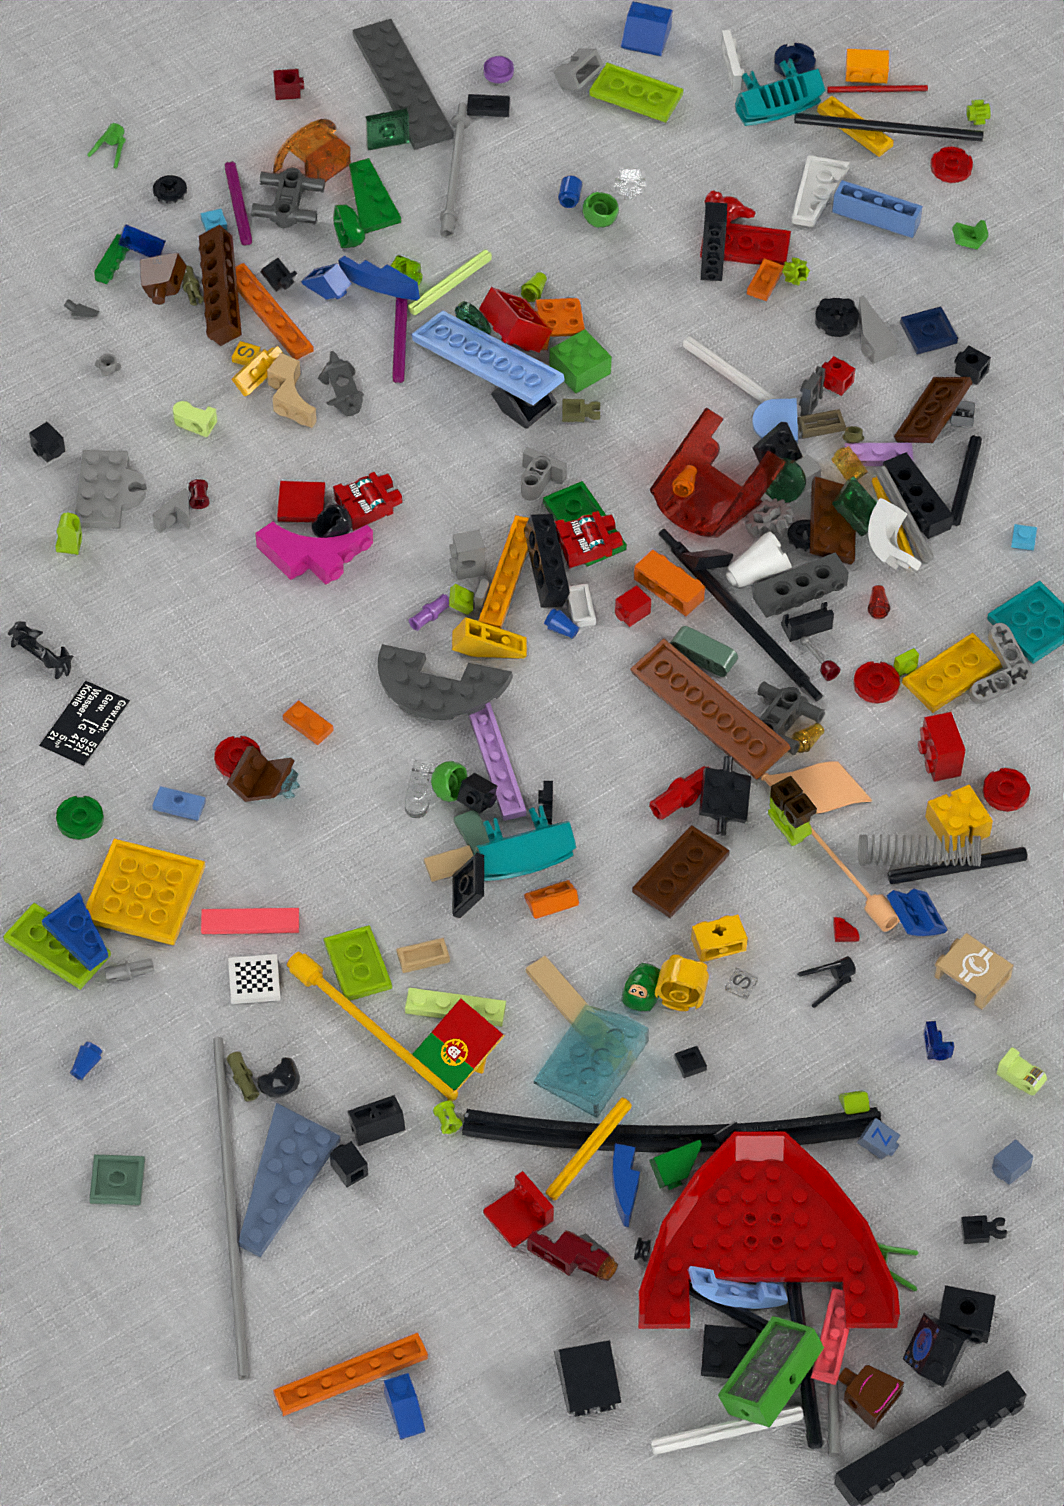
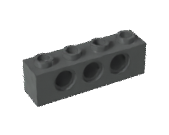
M835 552L755 584L753 599L766 618L779 615L785 610L799 607L805 602L819 599L825 594L843 589L847 586L849 572Z

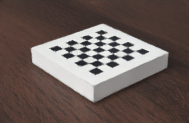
M277 954L228 958L231 1004L280 1001Z

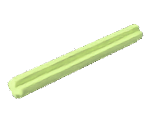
M487 249L481 251L422 294L419 300L411 302L408 305L409 312L413 315L420 313L491 261L492 254Z

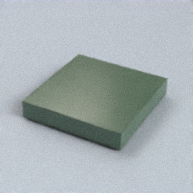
M94 1154L90 1203L141 1205L145 1156Z

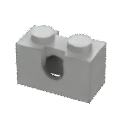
M580 48L571 56L570 62L568 64H561L554 71V74L561 89L579 90L605 66L597 49ZM577 73H578V74H585V75H583L582 77H579V78H577V77L575 76Z
M480 530L453 534V544L449 545L452 557L449 559L451 571H456L458 580L485 575V546Z

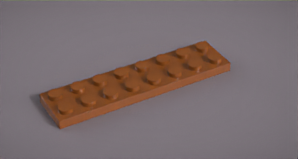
M664 638L630 668L635 677L729 757L732 756L734 761L756 780L791 749L789 743Z

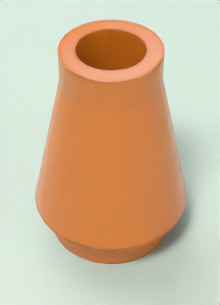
M686 465L673 481V491L676 495L687 497L693 493L697 469L694 466Z

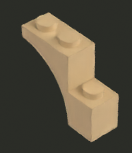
M280 353L267 370L268 385L278 390L273 396V411L301 425L313 428L316 423V408L306 403L299 396L295 388L296 382L300 377V361Z

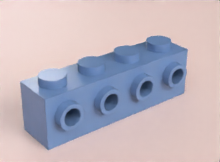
M842 180L834 194L832 212L913 238L921 222L923 206Z

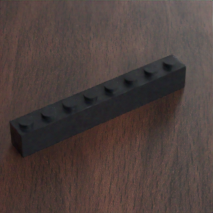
M1009 1370L839 1470L836 1472L834 1484L850 1506H857L859 1504L864 1506L877 1493L889 1491L895 1486L897 1481L902 1478L907 1480L922 1466L928 1467L934 1464L940 1455L945 1452L947 1454L954 1452L958 1449L960 1443L967 1439L969 1441L974 1440L985 1428H993L1001 1423L1005 1416L1019 1413L1024 1408L1027 1394Z

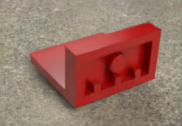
M521 1171L515 1176L514 1189L484 1208L483 1214L509 1245L515 1248L527 1240L533 1231L537 1233L554 1221V1206L524 1171Z

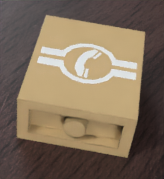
M965 933L961 939L957 938L950 946V951L946 955L942 954L935 963V978L939 980L946 973L976 994L974 1005L982 1010L1011 978L1014 965L968 933Z

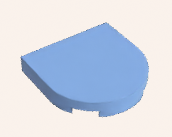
M797 398L770 399L761 403L753 414V429L760 438H763L780 422H787L796 443H798Z

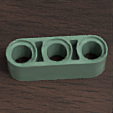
M682 626L670 641L672 646L695 665L720 677H725L738 660V654L732 648L688 626Z

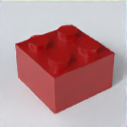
M952 712L924 717L923 727H920L921 740L918 741V749L920 754H924L926 759L925 768L927 773H931L934 782L960 777L966 749Z

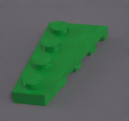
M366 158L350 163L349 171L354 190L355 204L364 233L367 234L401 223V216L370 159Z

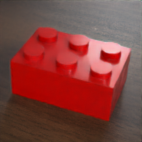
M494 287L490 288L479 307V310L484 315V319L492 324V329L502 336L501 340L510 346L516 344L527 352L532 350L540 353L552 332L550 327L526 299Z

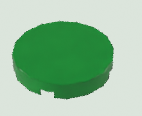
M89 796L70 797L60 804L56 812L58 829L63 835L71 839L90 838L101 829L104 821L102 806L97 800Z

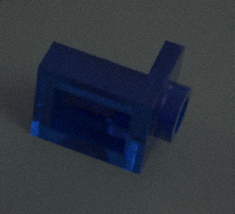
M926 1021L923 1036L927 1060L943 1061L952 1058L955 1047L954 1042H942V1032L937 1030L936 1021Z

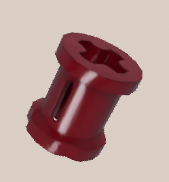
M203 479L190 481L188 490L191 492L190 506L194 509H204L209 506V497L206 492L208 490L207 481Z

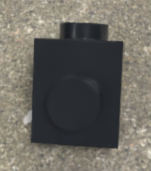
M279 258L273 260L260 271L276 292L281 288L286 290L295 283L293 279L297 275L295 270L290 273Z

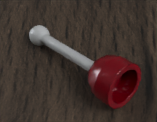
M806 636L801 637L800 643L806 646L821 663L820 673L826 681L835 679L840 673V667L832 660L824 661L809 643V638Z

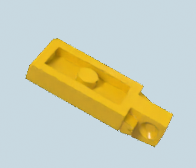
M279 346L271 347L268 351L263 349L258 352L231 379L243 396L250 395L267 378V370L278 355L283 353Z

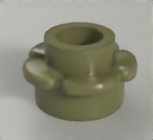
M857 426L846 427L842 438L846 443H860L864 440L863 430Z

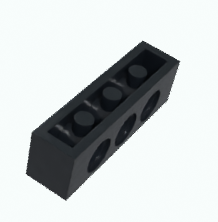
M705 202L700 280L722 281L727 203Z
M905 452L884 461L883 466L887 468L917 526L927 539L951 530L953 514L908 453Z
M531 514L524 527V533L541 608L563 607L570 594L553 514Z

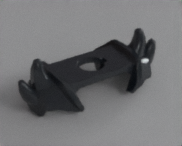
M18 621L8 632L9 636L13 634L11 640L12 648L20 645L43 661L47 668H55V679H59L63 673H65L66 677L69 676L71 661L74 656L69 655L65 647L62 646L60 656H56L51 650L36 641L43 634V631L27 627L25 621Z

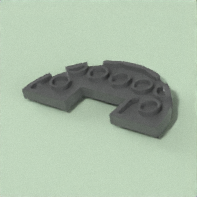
M382 644L378 656V674L386 695L397 703L398 707L403 711L424 719L451 720L454 719L453 716L466 713L468 716L486 708L485 704L494 698L498 699L513 679L511 671L469 662L460 681L422 673L421 670L426 661L425 653Z

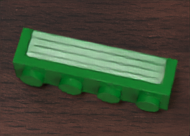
M120 234L115 236L94 271L95 281L108 284L113 279L115 271L119 269L121 261H124L127 251L131 249L129 237Z

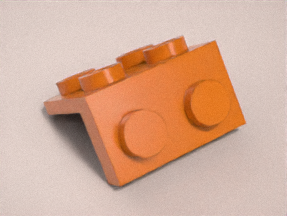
M578 298L536 300L534 310L552 330L541 351L548 350L550 337L573 336L585 329L580 300Z

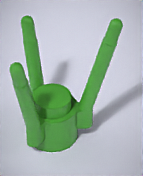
M111 123L87 156L91 157L104 142L109 145L118 144L113 166L117 169L122 147L126 141L123 137L125 133L124 128L120 124Z
M877 1242L885 1262L888 1260L889 1252L918 1255L917 1250L886 1246ZM890 1271L894 1280L913 1291H917L916 1286Z

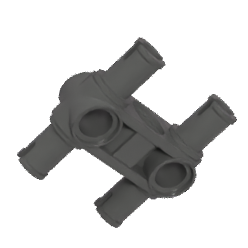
M287 168L280 172V174L261 171L260 185L277 186L278 190L272 206L253 203L252 217L270 218L272 222H275L281 228H289L297 224V222L316 225L317 211L299 209L302 193L305 190L324 193L325 179L309 178L297 168Z
M763 681L758 688V695L773 702L759 719L789 743L791 749L788 752L795 755L800 748V742L785 736V734L797 718L802 715L820 723L825 715V710L808 703L806 697L801 696L800 690L795 687L778 689Z

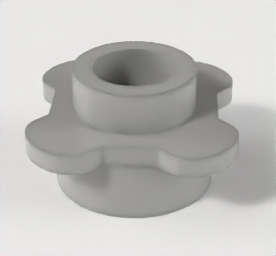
M104 354L95 362L96 367L100 368L103 376H109L114 371L121 370V364L117 363V359L113 354Z

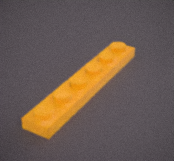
M518 515L514 517L479 617V622L502 629L528 553L524 527L529 520L527 517Z

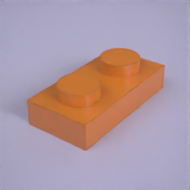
M764 259L747 288V295L767 301L783 274L784 266Z
M299 700L283 714V720L316 745H319L334 731L331 723Z

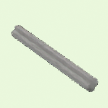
M880 466L875 470V474L890 502L907 513L902 525L921 560L924 563H928L934 559V555L887 468Z

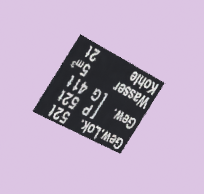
M85 681L39 746L84 766L130 700Z

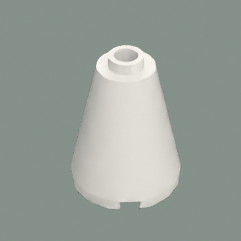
M772 532L762 535L727 568L726 578L731 586L736 585L737 588H741L792 570L786 552L783 554L780 548L782 545Z

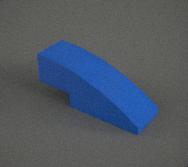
M615 1144L612 1169L614 1201L623 1226L629 1227L639 1186L640 1171L632 1170L635 1160V1147Z

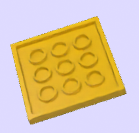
M114 838L85 907L88 909L93 924L96 926L175 945L205 870V861Z

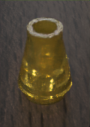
M814 723L807 728L795 732L792 739L800 742L798 753L809 752L820 736L824 734V728L821 724Z

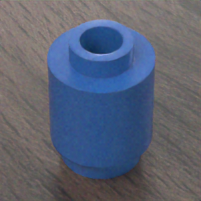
M566 176L561 180L558 199L565 208L575 207L580 200L582 181L576 176Z

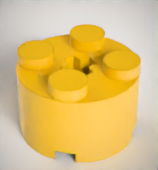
M677 954L671 955L669 960L665 961L661 966L655 989L656 997L658 998L659 995L662 999V1004L673 1010L688 1011L689 1007L695 1006V1009L700 1008L703 1004L709 980L707 965L700 961L696 962L683 958Z

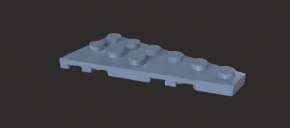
M276 1103L239 1237L240 1247L261 1258L329 1159L330 1153L340 1143V1135Z

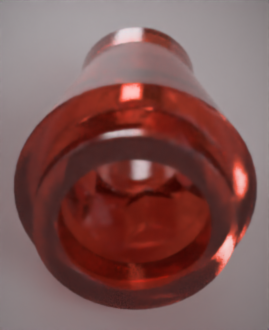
M881 585L872 587L867 608L870 615L875 619H883L890 612V604L885 588Z

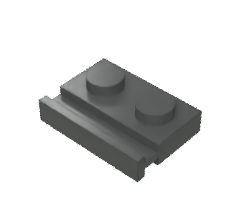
M820 366L816 367V373H812L808 380L805 379L802 383L800 391L803 393L799 401V406H801L800 416L812 414L818 405V399H822L825 369Z

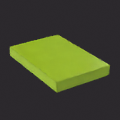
M370 925L323 938L324 946L342 994L349 1001L392 989L390 977Z

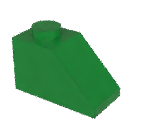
M700 1140L649 1160L660 1189L667 1186L668 1190H672L683 1185L681 1180L689 1176L701 1148Z

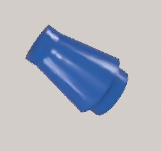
M554 608L544 621V624L548 626L547 629L568 636L571 639L577 635L580 629L561 610L557 611Z
M86 1041L79 1048L70 1074L79 1080H83L87 1073L102 1059L101 1054L103 1051L95 1044Z

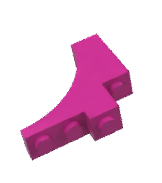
M273 521L255 533L256 547L290 580L304 574L309 568L325 585L339 579L344 573L343 564L350 562L354 556L368 550L373 544V530L368 525L341 536L315 538L292 533Z

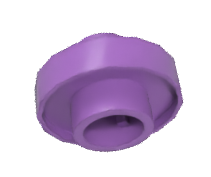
M494 56L485 61L483 74L490 82L505 83L512 79L514 75V64L506 57Z

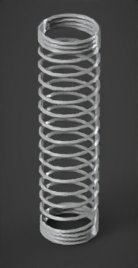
M860 834L858 859L860 865H866L867 863L870 865L874 856L876 865L879 864L880 858H882V863L886 865L889 857L890 863L893 866L897 855L899 865L903 863L905 856L907 865L910 864L911 858H913V863L916 866L920 857L921 863L924 866L927 861V854L931 866L934 863L935 856L939 866L942 863L943 857L946 866L950 862V857L952 864L955 866L958 861V855L960 864L963 866L966 854L969 866L972 864L973 866H980L981 864L980 835L973 836L971 862L969 859L968 836H965L963 863L959 835L957 837L955 862L952 835H950L947 861L944 835H942L940 861L938 860L937 836H934L932 862L930 858L929 835L926 836L924 862L921 835H919L916 861L913 835H911L909 861L907 860L906 835H903L901 862L899 859L897 834L895 835L893 862L890 835H888L885 861L882 834L880 835L878 861L876 860L875 835H872L870 862L868 859V837L866 834Z

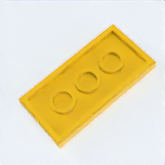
M971 633L905 676L902 683L934 713L969 690L975 682L990 676L1003 666L997 655L974 633Z

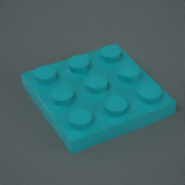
M1040 580L987 615V620L992 625L1003 623L1010 628L1023 655L1032 664L1064 644V603Z

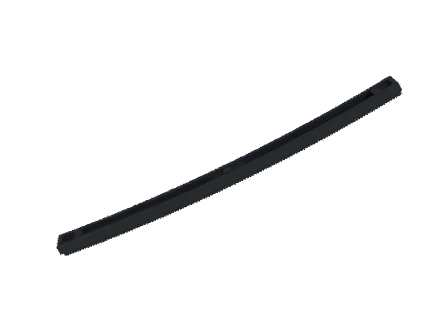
M873 1107L869 1111L854 1114L842 1112L805 1118L738 1124L743 1132H786L799 1145L860 1137L869 1124H861V1122L870 1121L875 1118L881 1121L882 1115L877 1107ZM467 1109L464 1115L462 1135L520 1144L580 1149L600 1123L539 1119ZM470 1121L484 1123V1126L470 1124ZM618 1124L597 1150L614 1151L615 1144L635 1147V1152H669L700 1140L702 1145L699 1152H715L720 1145L714 1134L729 1124ZM653 1137H668V1140H653ZM678 1137H693V1140H678Z

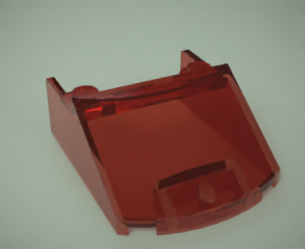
M706 407L651 486L650 492L654 496L658 508L671 522L692 534L708 538H718L763 502L761 497L784 466L785 461L772 452L767 451L744 485L741 486L712 466L720 452V446L711 437L723 421V418ZM686 465H692L697 469L694 491L687 497H680L674 493L672 483Z

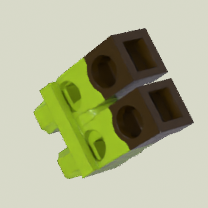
M791 775L773 784L770 791L769 805L771 809L768 810V815L787 838L791 846H795L801 843L805 837L812 834L810 817L816 814L817 808L809 797L803 793V790Z

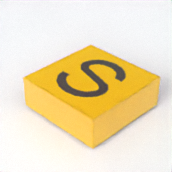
M240 341L232 355V362L245 366L261 351V348Z

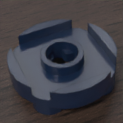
M794 43V46L784 44L775 52L774 70L783 76L785 75L780 67V63L784 60L786 63H788L789 59H792V61L799 60L798 62H793L798 74L815 69L816 58L814 57V51L805 44Z

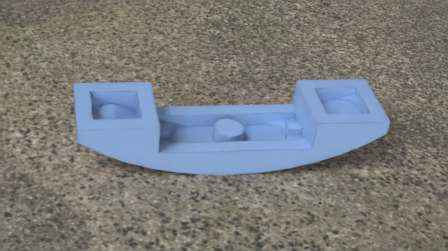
M690 1266L688 1269L693 1288L702 1296L723 1305L761 1309L785 1305L788 1302L783 1282L760 1281L755 1286L716 1279L714 1270Z

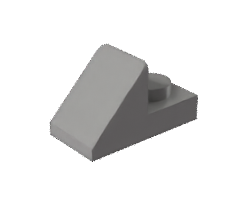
M186 488L153 514L154 528L161 533L166 528L171 527L176 520L188 529L190 528L189 494Z

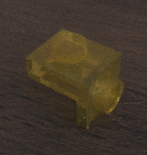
M850 446L837 450L834 457L831 458L849 485L868 473Z

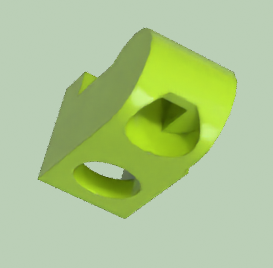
M62 513L56 531L58 535L55 545L56 552L78 555L83 539L80 519L73 513Z

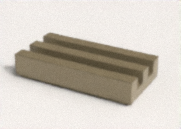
M840 409L797 417L799 431L802 432V439L842 432L846 428Z

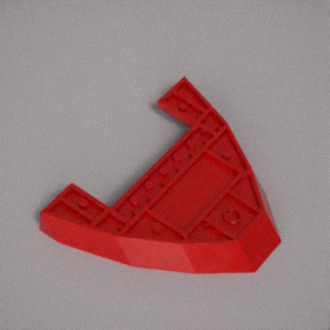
M734 1132L695 1172L662 1221L639 1289L638 1329H690L689 1282H691L688 1271L690 1266L714 1270L716 1279L733 1282H842L845 1328H897L900 1317L898 1289L867 1220L830 1173L786 1132Z

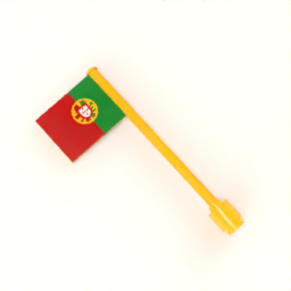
M296 952L287 962V967L290 969L291 974L307 987L317 985L448 1098L447 1101L453 1102L457 1099L458 1090L505 1036L460 998L421 1045L411 1054L323 978V968L307 954Z

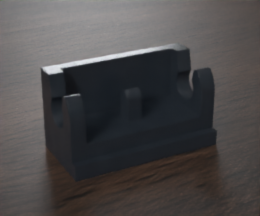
M821 603V609L790 619L789 614L783 615L781 626L789 641L792 642L801 639L803 636L808 637L832 629L834 613L832 609L827 610L828 603Z
M395 1095L347 1111L352 1132L355 1133L358 1146L405 1131L403 1111Z

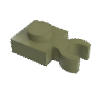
M562 399V422H585V417L599 420L600 411L593 410H600V402L593 401L585 404V399Z

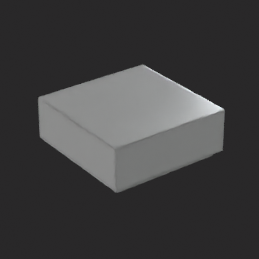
M481 579L474 596L475 611L482 612L489 592L488 580Z

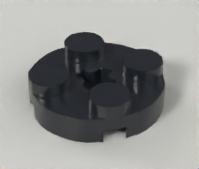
M849 298L822 299L815 312L816 326L819 330L821 327V329L825 330V334L832 337H843L850 334L851 330L857 328L859 321V312L854 305V301ZM834 315H839L841 317L837 320L835 319Z

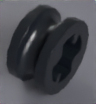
M641 1237L638 1238L634 1260L642 1258L643 1262H647L651 1240L643 1241Z

